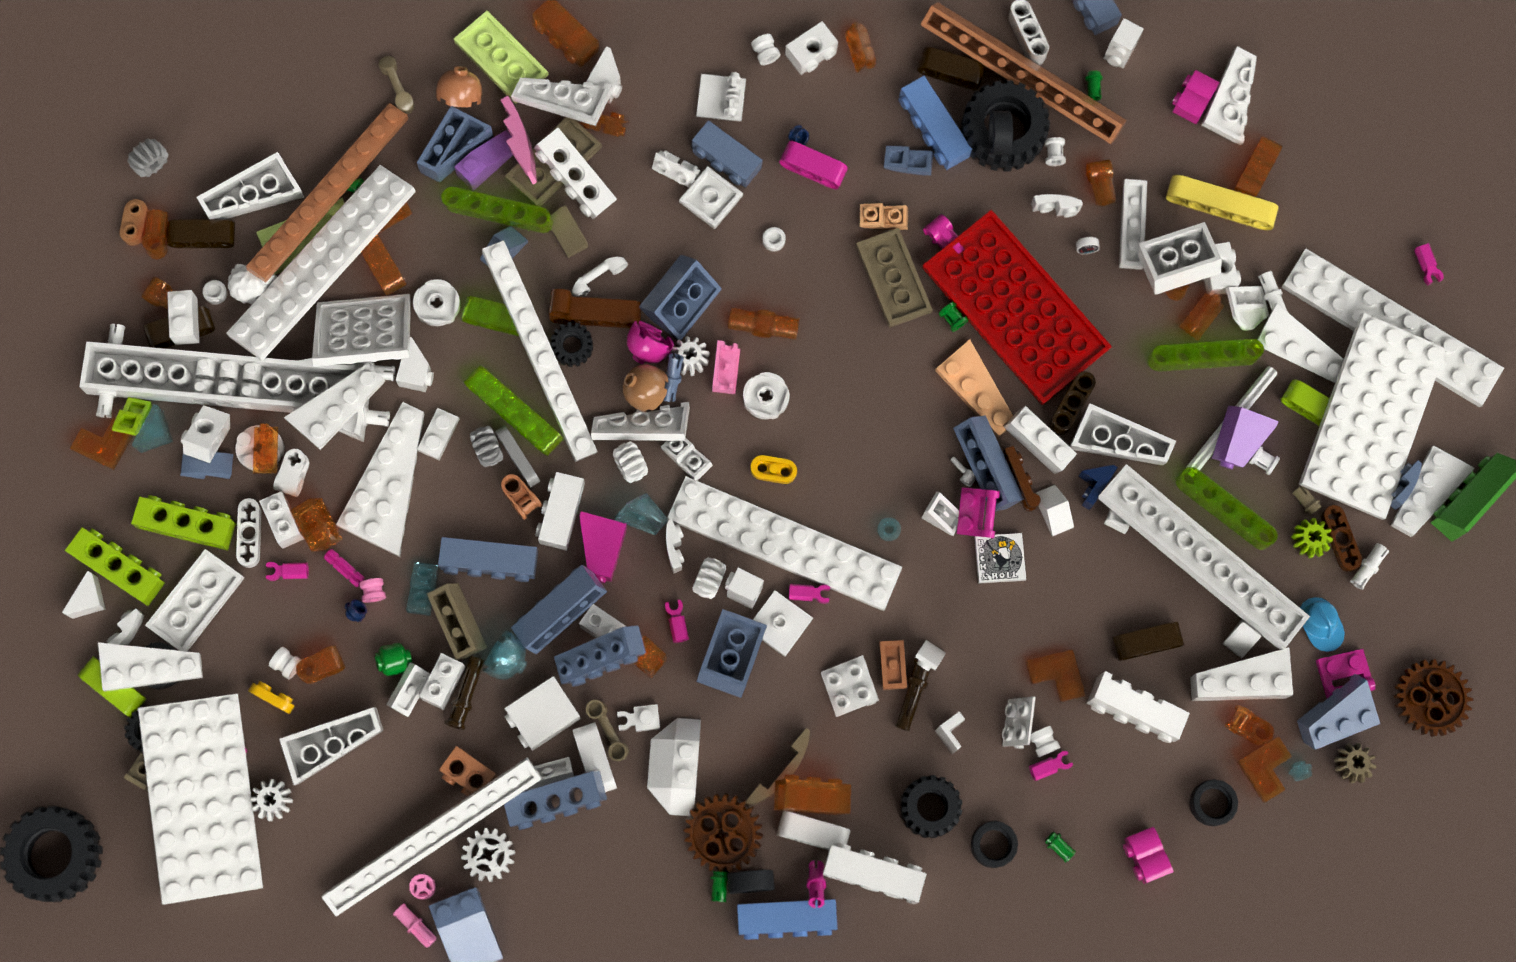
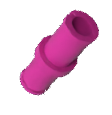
M813 860L808 865V903L811 907L815 908V900H818V908H820L825 903L824 889L826 888V880L822 875L824 863L817 860V868H815V860Z

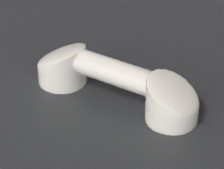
M611 257L604 260V262L577 279L571 292L572 296L585 297L590 292V288L587 285L589 282L608 269L613 275L622 272L628 266V263L623 257Z

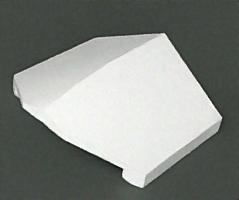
M1262 286L1226 288L1233 319L1242 330H1253L1269 316Z

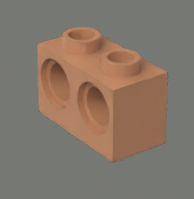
M457 746L439 769L444 774L442 779L452 786L458 783L463 787L461 792L466 796H470L498 776ZM455 762H462L464 765L463 771L460 774H453L451 772V767ZM477 775L482 776V786L473 788L471 786V779Z

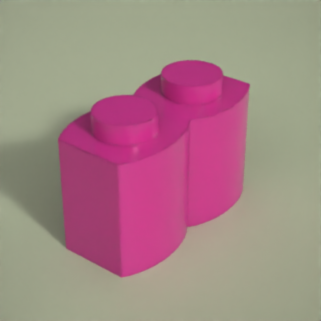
M1195 70L1192 76L1188 74L1182 84L1185 90L1183 93L1178 92L1172 102L1175 105L1173 113L1197 124L1220 82Z
M1154 827L1124 839L1125 844H1123V848L1127 857H1132L1135 863L1133 871L1138 881L1142 880L1143 884L1173 873L1171 863Z

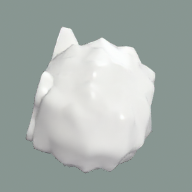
M237 264L231 270V274L228 277L230 296L241 301L243 304L249 303L252 305L277 276L273 274L265 283L247 271V265Z

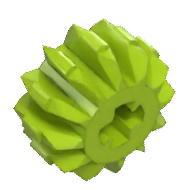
M1312 518L1310 522L1304 519L1301 521V525L1295 526L1294 530L1296 533L1291 538L1298 541L1293 547L1301 548L1299 555L1307 552L1308 558H1313L1314 555L1321 557L1323 551L1327 552L1330 550V546L1327 543H1331L1333 538L1327 536L1331 529L1325 530L1323 528L1325 522L1322 521L1317 525L1316 518ZM1311 534L1315 537V538L1313 539L1314 542H1312V541L1309 539V538H1311V536H1310Z

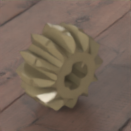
M1349 743L1345 745V749L1341 748L1338 750V754L1341 757L1334 758V761L1340 763V766L1336 767L1335 771H1343L1341 779L1344 780L1349 777V782L1353 784L1356 781L1363 783L1365 782V777L1371 778L1373 776L1370 770L1376 769L1377 766L1371 763V760H1374L1376 756H1368L1369 747L1362 749L1361 743H1356L1354 747ZM1353 759H1357L1356 765H1357L1358 767H1356V768H1354V766H1353V764H1354Z

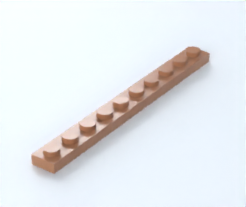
M389 103L247 264V271L266 283L406 123L408 115Z

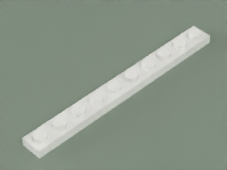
M501 241L483 248L484 258L574 461L577 462L596 454L598 451L505 242Z
M528 757L323 893V900L334 915L338 916L541 780V776Z

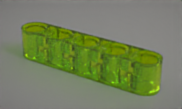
M448 187L441 194L442 202L453 213L539 233L549 232L553 227V219L548 210L543 207L457 187ZM452 196H459L456 203L449 204V199ZM474 201L481 202L478 208H470ZM496 206L503 207L499 214L492 213ZM518 211L525 212L524 217L521 219L514 218ZM540 216L547 217L546 222L543 224H537L536 221Z
M1257 339L1160 345L1148 357V365L1154 371L1252 365L1263 355L1264 346ZM1247 348L1253 349L1256 356L1249 355ZM1224 350L1231 351L1233 357H1227L1224 354ZM1201 351L1209 353L1210 359L1203 358ZM1178 353H1184L1188 360H1181ZM1155 355H1162L1165 362L1157 361Z
M481 365L464 381V384L545 456L548 457L563 441V437Z
M1188 467L1177 477V487L1255 548L1264 550L1276 542L1278 533L1272 525L1200 470ZM1184 476H1191L1194 484L1186 483ZM1204 489L1209 490L1212 493V499H1208L1204 496ZM1222 504L1229 505L1231 513L1224 512ZM1241 518H1245L1250 522V528H1246L1241 524ZM1260 532L1268 535L1269 542L1261 540Z

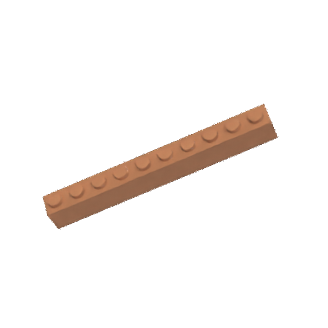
M939 2L931 5L921 23V26L1004 78L1013 80L1014 84L1019 85V82L1026 85L1025 88L1027 90L1032 88L1037 92V98L1042 97L1047 105L1110 144L1116 139L1127 121Z

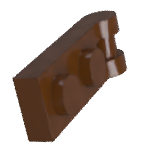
M1014 446L1004 449L1003 454L1024 498L1021 503L1026 511L1032 512L1040 504L1041 498L1032 491V480L1029 473L1024 472L1022 467L1023 458L1020 452L1016 451Z

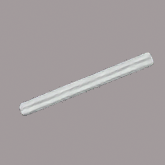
M1268 366L1236 406L1249 410L1276 377L1277 371ZM1223 422L1186 466L1187 471L1191 474L1196 475L1214 453Z

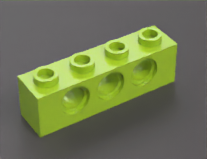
M148 495L147 498L139 497L131 522L137 529L228 551L236 523L230 519V515L217 512L216 515L209 514L207 509L194 506L193 509L184 508L185 504L177 501H171L170 504L164 503L161 498ZM161 511H166V518L162 521H157V515ZM183 517H190L189 523L181 527L180 520ZM212 522V529L208 532H203L204 524Z
M82 527L65 551L149 606L165 584V582L159 579L162 574L151 567L147 570L140 566L141 560L132 554L126 557L120 553L123 548L112 541L109 544L101 540L103 535L93 528L87 531ZM102 547V553L98 557H93L94 549ZM116 560H121L120 568L112 570V564ZM135 573H141L140 580L137 583H132V576Z

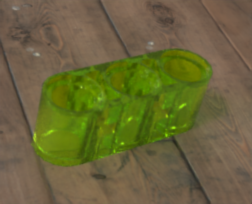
M473 296L467 297L461 316L463 322L519 336L505 304Z

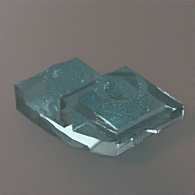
M414 562L406 608L407 613L431 616L432 605L427 594L436 588L438 565Z

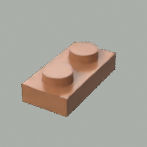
M904 640L880 641L882 689H907Z

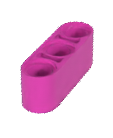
M794 141L788 142L779 160V164L784 168L832 189H839L848 170V167L843 162Z

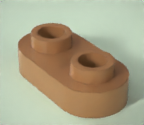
M138 199L131 200L125 205L120 227V237L126 244L131 246L138 245L144 240L149 217L148 207L143 201ZM134 208H139L138 212L132 213ZM130 229H135L133 234H128Z

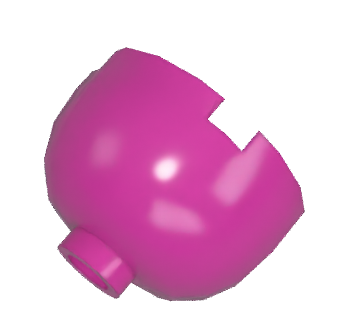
M634 321L627 335V346L633 354L632 358L640 364L645 362L653 364L664 360L674 347V342L669 336L665 340L660 335L662 333L660 329L643 321H639V325L637 321Z

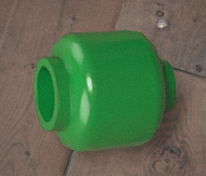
M401 643L380 646L378 653H375L378 672L382 671L385 676L402 674L407 669L408 664L412 663L410 650H405Z

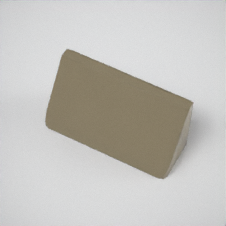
M566 205L559 208L546 219L568 258L588 248L587 240Z

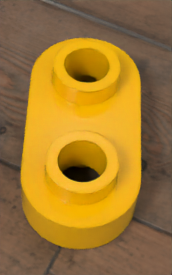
M760 455L755 457L751 463V473L758 480L789 484L795 480L797 475L795 463L788 459ZM763 465L767 470L760 472L758 467ZM787 469L790 474L783 476L781 471Z
M261 681L258 684L252 683L248 692L288 714L292 712L294 705L291 704L292 698L281 692L278 696L271 693L272 687Z

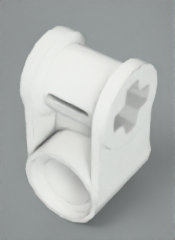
M291 449L286 452L273 487L276 491H282L298 497L302 490L310 463L308 457L299 449ZM298 458H300V463H296L295 465L292 463L293 460H298Z

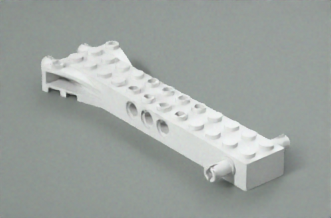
M110 324L108 343L86 342L79 387L86 394L99 395L96 416L103 418L105 415L106 418L112 417L113 400L116 397L292 413L366 364L385 380L391 381L395 380L393 375L396 373L395 366L375 365L371 361L314 366L312 358L300 361L265 358L261 361L259 358L251 356L122 345L125 326L117 324V327H115V324ZM368 399L339 432L364 442L366 426L368 424L389 426L390 412L369 410Z

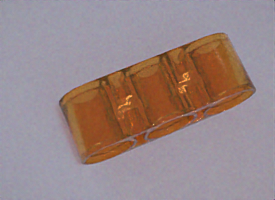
M1262 136L1233 191L1257 197L1283 146Z
M377 234L362 250L361 254L383 292L388 296L407 284Z

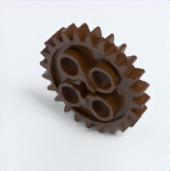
M1436 659L1430 660L1429 664L1427 660L1420 661V665L1414 663L1411 665L1412 669H1405L1404 673L1406 676L1398 677L1403 684H1398L1394 687L1400 693L1393 695L1394 698L1400 699V703L1395 705L1396 708H1402L1403 710L1399 713V717L1405 715L1407 717L1404 724L1413 723V731L1421 728V735H1425L1430 731L1431 737L1437 736L1438 732L1440 736L1447 735V731L1453 733L1456 731L1455 726L1457 728L1462 727L1463 723L1461 720L1469 719L1468 715L1464 712H1469L1473 709L1467 703L1474 700V698L1467 696V693L1471 692L1472 688L1464 687L1468 679L1460 680L1463 672L1454 673V665L1446 668V661L1440 662L1437 666ZM1430 676H1433V677L1436 678V680H1437V686H1436V687H1434V686H1432V685L1430 684V682H1429V677H1430ZM1414 691L1419 693L1421 697L1419 703L1413 699ZM1447 693L1453 696V705L1448 703L1446 699ZM1432 694H1434V695L1436 696V697L1434 698V701H1435V702H1433V701L1431 700V698L1433 697ZM1431 709L1437 712V720H1433L1430 717Z
M716 793L713 801L707 796L704 798L705 805L699 801L696 804L698 810L692 809L690 811L694 818L688 817L685 821L691 825L684 829V832L690 834L684 841L692 843L687 850L696 851L693 857L694 860L699 857L702 858L700 866L709 863V871L718 866L719 872H722L724 867H727L728 872L731 873L734 865L740 870L743 867L742 861L748 865L751 862L749 856L755 858L757 855L753 848L759 849L762 845L756 841L763 837V834L757 832L763 825L755 823L759 815H751L754 809L753 806L745 808L747 800L738 803V795L729 800L728 793H725L722 799ZM718 812H721L722 814V823L718 816ZM735 814L738 818V824L730 823L727 815ZM704 818H711L715 823V827H706ZM722 828L724 832H728L725 838L723 834H719ZM732 838L741 839L743 847H735L732 843ZM709 842H716L720 848L719 852L711 851ZM725 843L727 849L729 850V854H726L725 852Z

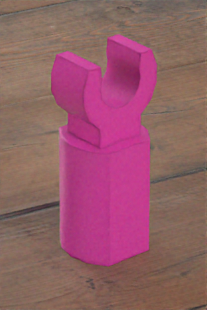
M1424 244L1415 248L1414 252L1420 267L1425 272V284L1428 286L1433 282L1431 275H1434L1437 281L1441 282L1444 279V275L1436 267L1437 262L1430 244Z
M274 562L266 563L267 568H275L273 575H266V579L269 581H276L280 577H283V579H308L309 577L308 563H283L281 566Z
M790 584L789 600L813 601V599H816L821 604L829 603V598L821 597L820 593L821 591H830V586L821 585L818 588H814L813 585Z
M678 600L679 607L677 610H671L669 603H665V610L671 616L668 620L673 643L689 640L685 617L681 616L683 610L681 600Z
M1068 751L1060 752L1055 759L1050 757L1030 765L1029 770L1034 781L1057 773L1059 768L1062 770L1071 768L1073 763L1066 765L1061 761L1062 756L1067 755Z

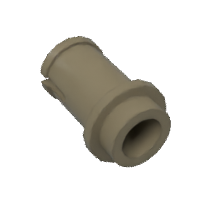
M1301 486V488L1299 487L1292 493L1305 508V513L1308 512L1312 515L1322 507L1319 504L1321 501L1316 500L1306 487Z

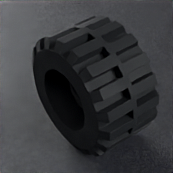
M936 775L923 776L913 781L905 789L899 804L901 819L905 821L904 825L910 828L912 833L921 835L923 838H937L948 833L957 825L959 817L962 815L961 805L963 803L962 799L959 798L960 793L958 789L955 790L954 784L951 781L947 782L946 778H938ZM925 793L938 795L944 803V814L936 821L925 820L917 810V801Z

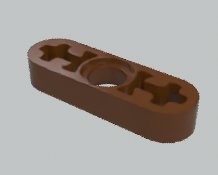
M1331 505L1322 512L1321 519L1325 522V530L1331 529L1327 536L1333 538L1330 544L1339 567L1344 571L1351 572L1361 565L1362 557L1344 510L1340 506ZM1331 511L1333 514L1338 515V518L1335 521L1334 519L1328 518V515L1331 514ZM1336 524H1337V526H1339L1340 524H1342V526H1343V527L1337 528V529L1334 530V531L1332 530V528L1335 527ZM1338 532H1342L1347 536L1346 544L1342 545L1336 541V534ZM1349 546L1351 547V549H1349L1347 552L1344 551L1341 553L1340 551L1346 549ZM1348 556L1355 559L1352 566L1350 563L1345 562Z

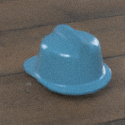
M1314 597L1303 602L1300 609L1310 616L1303 625V628L1313 646L1325 652L1334 651L1340 647L1344 641L1345 631L1336 608L1323 598Z

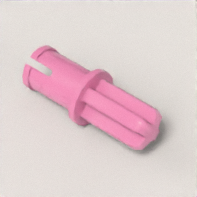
M405 903L393 913L408 929L407 933H412L424 947H430L437 939L422 923L423 919H418Z

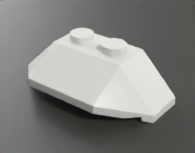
M677 718L651 739L647 788L669 815L692 816L690 811L695 807L701 720Z

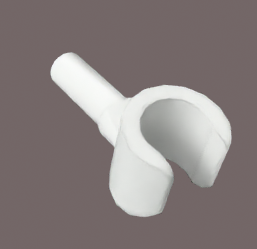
M954 456L951 458V462L963 473L960 481L966 486L971 487L975 482L973 471L966 469Z

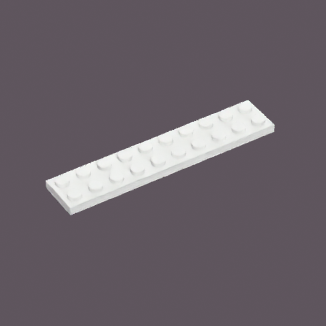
M379 165L226 334L263 361L416 192L414 187Z
M1308 249L1303 251L1281 287L1352 331L1355 330L1360 314L1365 313L1446 348L1435 381L1479 408L1484 404L1504 367Z
M1127 464L1098 496L1100 501L1279 650H1284L1310 617Z
M685 476L667 517L668 521L672 519L673 523L679 524L684 528L820 585H828L834 591L882 611L887 606L902 569L897 564Z

